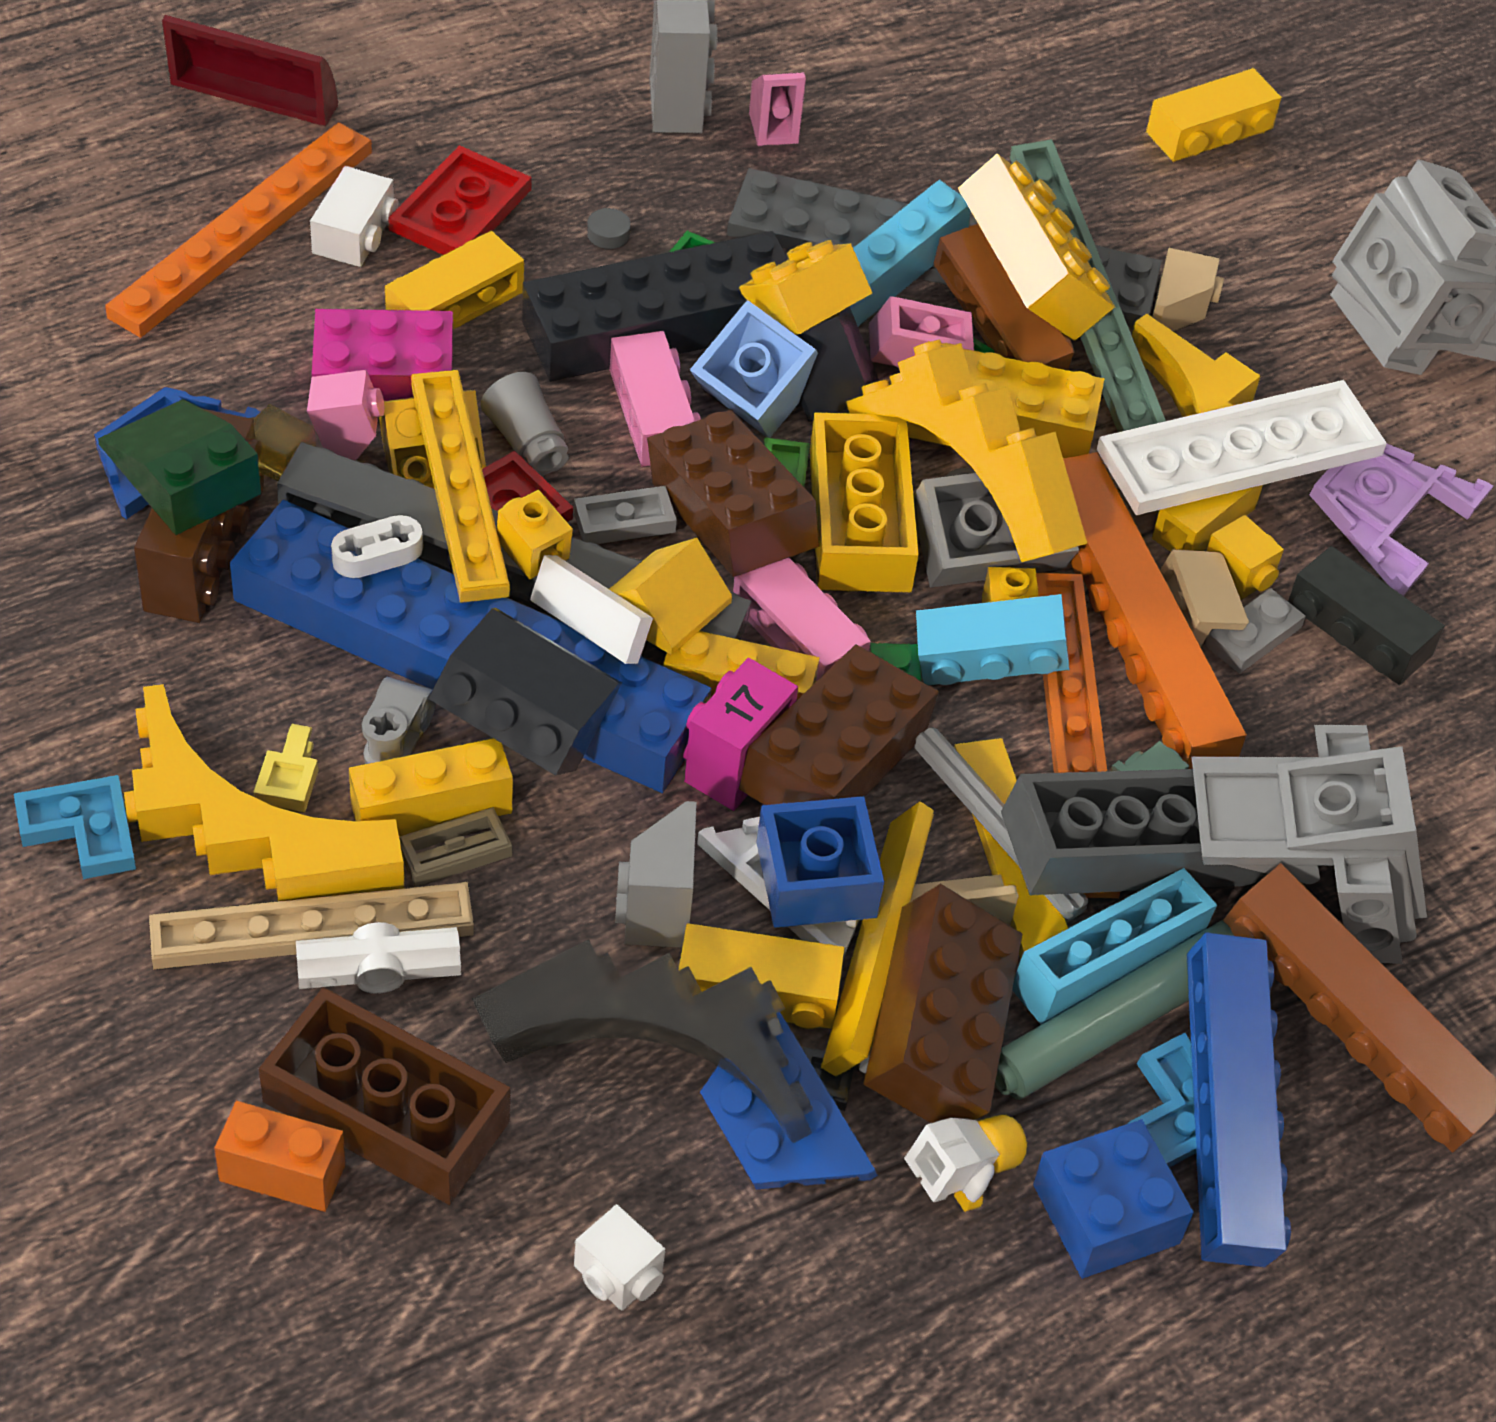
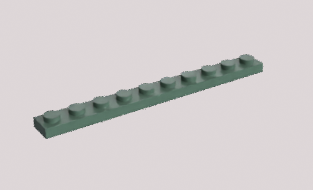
M1053 140L1012 146L1010 154L1012 164L1018 161L1030 173L1034 182L1042 179L1056 195V200L1052 202L1055 208L1061 209L1074 225V228L1070 231L1073 238H1078L1087 247L1092 255V258L1088 261L1090 266L1096 268L1110 285L1106 292L1115 308L1081 335L1080 338L1095 376L1105 378L1102 394L1117 432L1165 422L1166 419Z

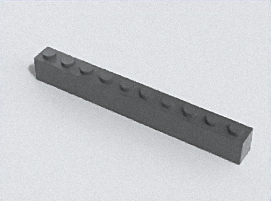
M304 442L300 443L277 483L278 505L282 500H286L349 529L391 516H409L417 520L422 528L423 549L418 559L454 574L434 488L425 486L417 480L406 479L380 470L372 464L360 463L340 456L329 449L318 448ZM492 509L497 530L498 511ZM396 537L400 543L404 542L401 537ZM573 537L571 540L570 558L566 560V562L608 589L643 561L609 551L596 543L584 542ZM501 547L510 585L509 595L535 604L530 598L537 576L529 580ZM730 591L732 603L700 631L741 640L746 630L752 601ZM645 641L646 644L657 647L649 641Z

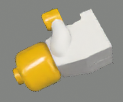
M997 1115L979 1121L949 1118L927 1124L904 1159L916 1177H922L921 1184L933 1202L944 1200L949 1194L955 1193L954 1197L964 1212L982 1206V1194L985 1192L994 1174L1016 1168L1023 1162L1027 1153V1140L1021 1125L1014 1118L1007 1115Z

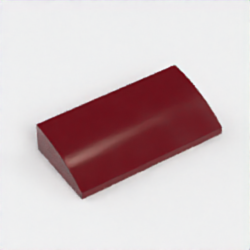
M168 15L163 17L162 26L171 85L325 127L338 107L334 76L324 57Z

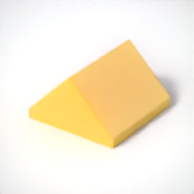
M698 538L655 550L609 588L615 594L653 617L646 640L670 655L675 653L732 603V594Z

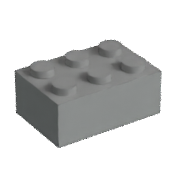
M654 0L649 76L653 132L702 133L704 116H711L712 93L711 91H706V89H709V83H714V58H708V56H711L712 50L717 48V24H709L714 23L715 0Z
M976 473L924 479L913 495L916 526L930 588L985 580L988 567L1035 568L1036 573L1065 569L1079 551L1077 546L1051 555L1021 562L1010 529L992 494Z

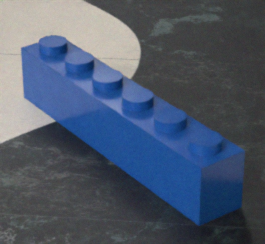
M1206 932L1187 953L1202 1261L1266 1267L1286 1251L1291 1237V1225L1289 1218L1284 1216L1283 1194L1287 1186V1169L1285 1164L1281 1163L1279 1143L1283 1136L1284 1118L1282 1113L1277 1111L1276 1090L1280 1083L1281 1069L1279 1062L1274 1060L1273 1039L1277 1031V1015L1274 1010H1271L1270 989L1274 980V966L1272 961L1268 960L1266 940Z

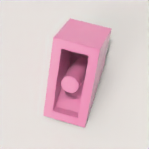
M804 73L762 75L752 81L749 115L758 146L797 144L799 142L806 80Z
M890 296L869 323L871 361L899 367L897 362L915 356L913 347L939 339L941 343L953 345L962 343L963 349L974 351L972 313Z
M367 370L315 376L311 379L307 413L323 448L356 461L376 437L378 417L384 415V399L381 390L373 387Z

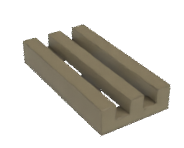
M494 807L399 837L404 864L407 871L411 872L412 882L415 887L512 856V844ZM491 828L490 831L464 838V835ZM445 842V845L417 854L415 852L417 850Z

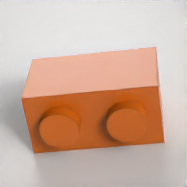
M237 1100L214 1148L220 1182L326 1212L346 1165L343 1131Z

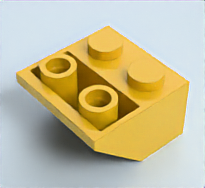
M831 240L824 241L815 246L811 242L799 245L787 252L789 257L787 261L776 266L775 262H771L753 270L750 273L753 279L739 286L742 295L748 301L794 334L803 333L872 294V290L851 243L833 245Z
M465 390L463 392L483 469L486 467L476 391ZM414 397L384 401V415L379 417L389 473L406 479H414L425 486L434 488Z

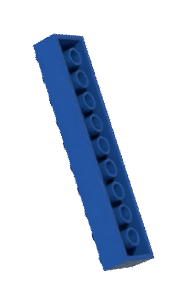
M282 500L231 560L230 569L234 601L429 689H434L454 650L492 608L499 609L622 682L583 758L662 794L685 760L683 755L689 738V729L686 728V723L690 713L698 703L703 702L706 704L711 698L712 688L641 656L638 664H625L567 624L509 598L460 603L454 574L418 558L411 563L365 577H344L333 568L331 544L333 538L338 533L349 528L286 500ZM350 551L353 556H359L355 551Z

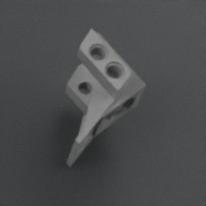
M1418 159L1407 177H1396L1385 193H1376L1332 261L1336 266L1332 277L1338 283L1330 295L1385 368L1422 375L1439 350L1496 361V217L1460 173Z
M1314 725L1319 757H1192L1204 865H1233L1269 874L1281 863L1299 882L1305 884L1318 882L1320 879L1318 865H1334L1343 926L1380 963L1403 964L1400 942L1413 941L1417 935L1415 919L1427 917L1417 832L1403 746L1371 750L1367 725Z

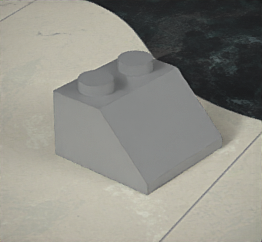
M684 802L631 841L630 862H619L615 923L625 924L624 944L683 947L686 924H690L693 895L696 802Z

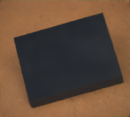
M850 306L803 333L795 334L818 352L800 398L808 422L814 420V413H838L848 409L846 401L863 396L861 387L879 381Z

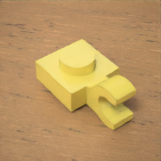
M291 724L283 753L267 750L254 789L255 798L274 807L299 812L306 811L318 774L317 759L310 758L314 746L313 742L309 741L312 727Z

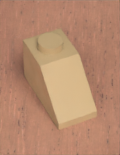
M1168 248L1152 317L1171 331H1176L1205 319L1209 302L1218 303L1224 278L1216 276L1219 258Z

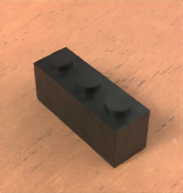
M1332 545L1297 574L1288 599L1290 604L1306 616L1305 619H1308L1333 637L1340 645L1351 650L1369 663L1376 671L1384 674L1399 686L1433 656L1445 627L1444 624Z

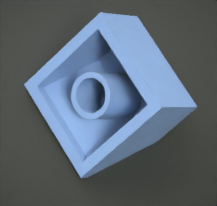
M747 300L692 366L690 371L703 390L766 437L771 438L798 405L818 352Z

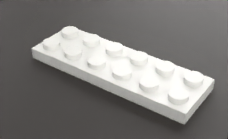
M1344 380L1101 436L1099 437L1097 451L1135 515H1140L1380 457L1383 455L1387 443Z

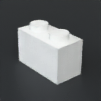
M345 166L310 220L312 253L361 267L370 251L375 252L377 250L382 232L386 225L389 224L388 217L399 206L398 200L394 198L393 179Z

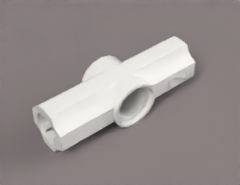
M375 922L359 927L353 936L296 941L299 989L357 984L358 988L365 992L386 993L399 988L404 983V980L461 975L460 943L457 927L400 932L392 924Z

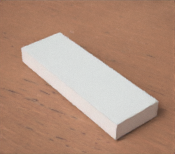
M544 555L530 600L625 664H638L653 617L557 555Z

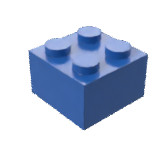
M864 796L761 805L756 843L774 928L877 918L884 878Z
M1142 1119L1043 1152L1033 1183L1081 1279L1181 1244L1193 1215V1210Z

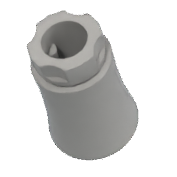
M529 372L512 373L499 379L487 389L481 399V410L499 429L513 451H516L542 477L550 472L558 471L566 464L569 456L567 455L568 447L564 442V435L549 410L539 381L534 374Z

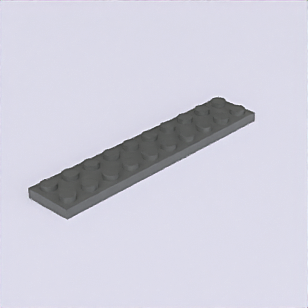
M748 168L728 221L727 236L741 238L773 231L781 247L789 250L807 242H811L815 246L827 240H831L833 245L851 243L854 248L907 206L908 203ZM970 217L969 226L978 223L974 217ZM1095 245L1128 326L1134 327L1135 321L1146 313L1150 314L1162 260ZM934 265L918 277V279L947 285Z

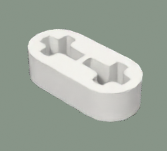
M403 515L391 516L344 530L333 538L331 544L333 568L344 577L360 578L411 563L422 553L423 533L421 525L417 520ZM396 537H401L404 542L400 543ZM350 551H355L359 556H353Z

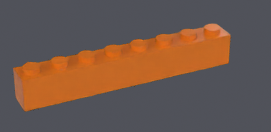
M1098 452L1063 458L1087 540V544L1078 546L1079 551L1071 560L1075 574H1082L1083 581L1089 590L1091 606L1095 612H1100L1107 626L1109 642L1112 647L1118 648L1125 662V670L1129 681L1137 685L1144 699V709L1148 719L1155 721L1162 735L1163 744L1174 749L1182 760L1189 765L1188 769H1193L1192 757H1239L1247 734Z

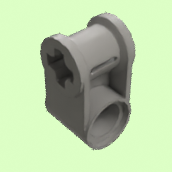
M390 677L383 679L377 690L376 697L361 724L363 736L368 740L363 752L365 764L412 754L422 733L427 730L433 718L436 703L428 699L433 689Z

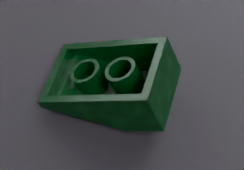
M184 399L98 438L99 446L175 535L261 494L257 452L231 423Z

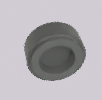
M599 209L588 218V239L594 245L604 249L621 247L630 238V219L624 212L617 209Z

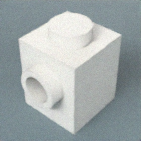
M616 1204L575 1240L574 1267L583 1274L582 1277L586 1286L597 1298L603 1301L608 1298L623 1311L636 1298L640 1301L646 1300L660 1286L664 1278L665 1248Z

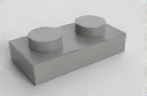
M666 486L574 499V515L582 541L601 544L676 533L677 520Z
M1271 588L1244 607L1249 620L1244 630L1213 629L1207 636L1205 646L1239 674L1300 630L1306 616Z

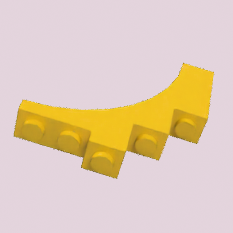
M1147 313L1135 321L1132 338L1143 365L1171 395L1182 417L1254 400L1261 376L1225 352L1218 359L1213 360ZM1263 485L1159 510L1152 539L1170 552L1172 550L1204 551L1208 547L1211 534L1243 515L1247 516L1256 509Z
M939 339L913 347L915 356L897 362L900 373L890 376L892 385H889L888 379L861 387L863 396L846 401L849 414H875L899 417L926 428L947 442L973 468L992 494L1010 529L1021 562L1087 544L1056 432L1036 437L1034 428L1020 431L1008 387L989 391L986 383L974 386L962 343L942 347L941 340Z
M164 684L143 687L145 707L135 708L139 739L149 738L150 747L140 748L143 769L132 770L134 791L124 792L128 823L138 822L141 842L194 835L196 856L207 855L210 875L263 868L266 890L276 889L278 902L404 889V864L396 819L354 822L315 818L274 807L240 791L212 771L187 744L171 715Z

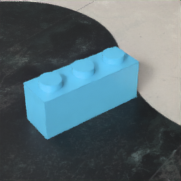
M1061 594L916 611L918 656L923 682L927 685H950L956 682L982 679L997 680L1009 676L1049 674L1055 671L1070 670Z

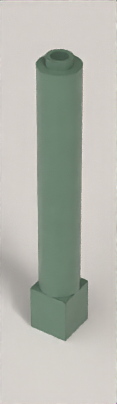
M1222 919L1002 1047L995 1087L1002 1094H1009L1013 1098L1021 1100L1189 1001L1188 951L1206 932L1234 936L1231 928Z

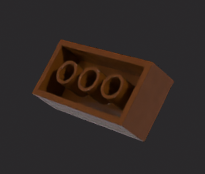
M204 409L231 423L257 452L259 463L262 445L260 440L255 439L254 419ZM259 472L260 495L178 535L171 531L153 508L151 509L134 546L144 612L200 623L207 605L213 606L217 600L220 587L219 577L223 569H230V562L234 558V542L237 535H244L247 530L250 517L249 507L252 500L258 501L262 495L264 487L263 473Z
M732 410L715 412L704 419L683 426L670 427L662 433L647 438L652 484L655 487L666 486L672 507L732 577L819 547L815 499Z
M855 644L749 745L739 790L764 805L865 797L915 746L916 737L928 729L939 691Z
M942 884L937 885L903 906L864 1085L930 1123L949 1118L976 1120L990 1113L1023 933Z
M322 987L259 1067L263 1103L285 1115L343 1131L344 1148L448 1205H451L510 1122L511 1087Z

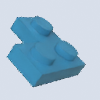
M119 775L14 793L23 847L76 838L83 879L136 870Z
M1185 1033L1141 1055L1136 1064L1163 1104L1127 1123L1129 1124L1141 1119L1144 1121L1169 1168L1196 1154L1197 1148L1191 1041Z

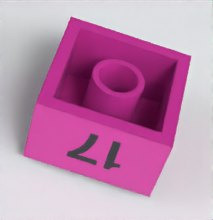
M749 657L735 672L728 671L720 680L715 694L706 704L703 702L698 703L687 719L686 728L689 729V738L683 758L686 760L684 782L735 811L748 796L739 790V785L749 745L796 702L798 686Z

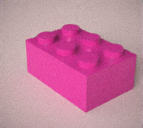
M315 309L312 377L367 370L373 387L381 390L384 401L413 398L412 374L453 370V311Z

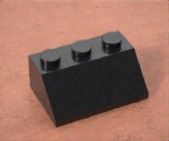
M492 608L450 655L428 699L557 776L577 770L622 682L499 609Z

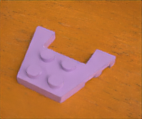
M1386 444L1384 453L1380 457L1328 469L1315 483L1309 495L1392 589L1405 596L1421 577L1429 563L1391 538L1392 534L1427 494L1432 495L1468 520L1486 499L1493 485L1481 479H1477L1475 484L1455 477L1456 470L1444 465H1440L1437 469L1413 461V453Z

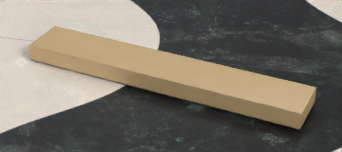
M468 882L149 915L153 970L297 954L296 941L353 936L359 927L375 922L392 924L400 932L457 927L459 937L474 935Z

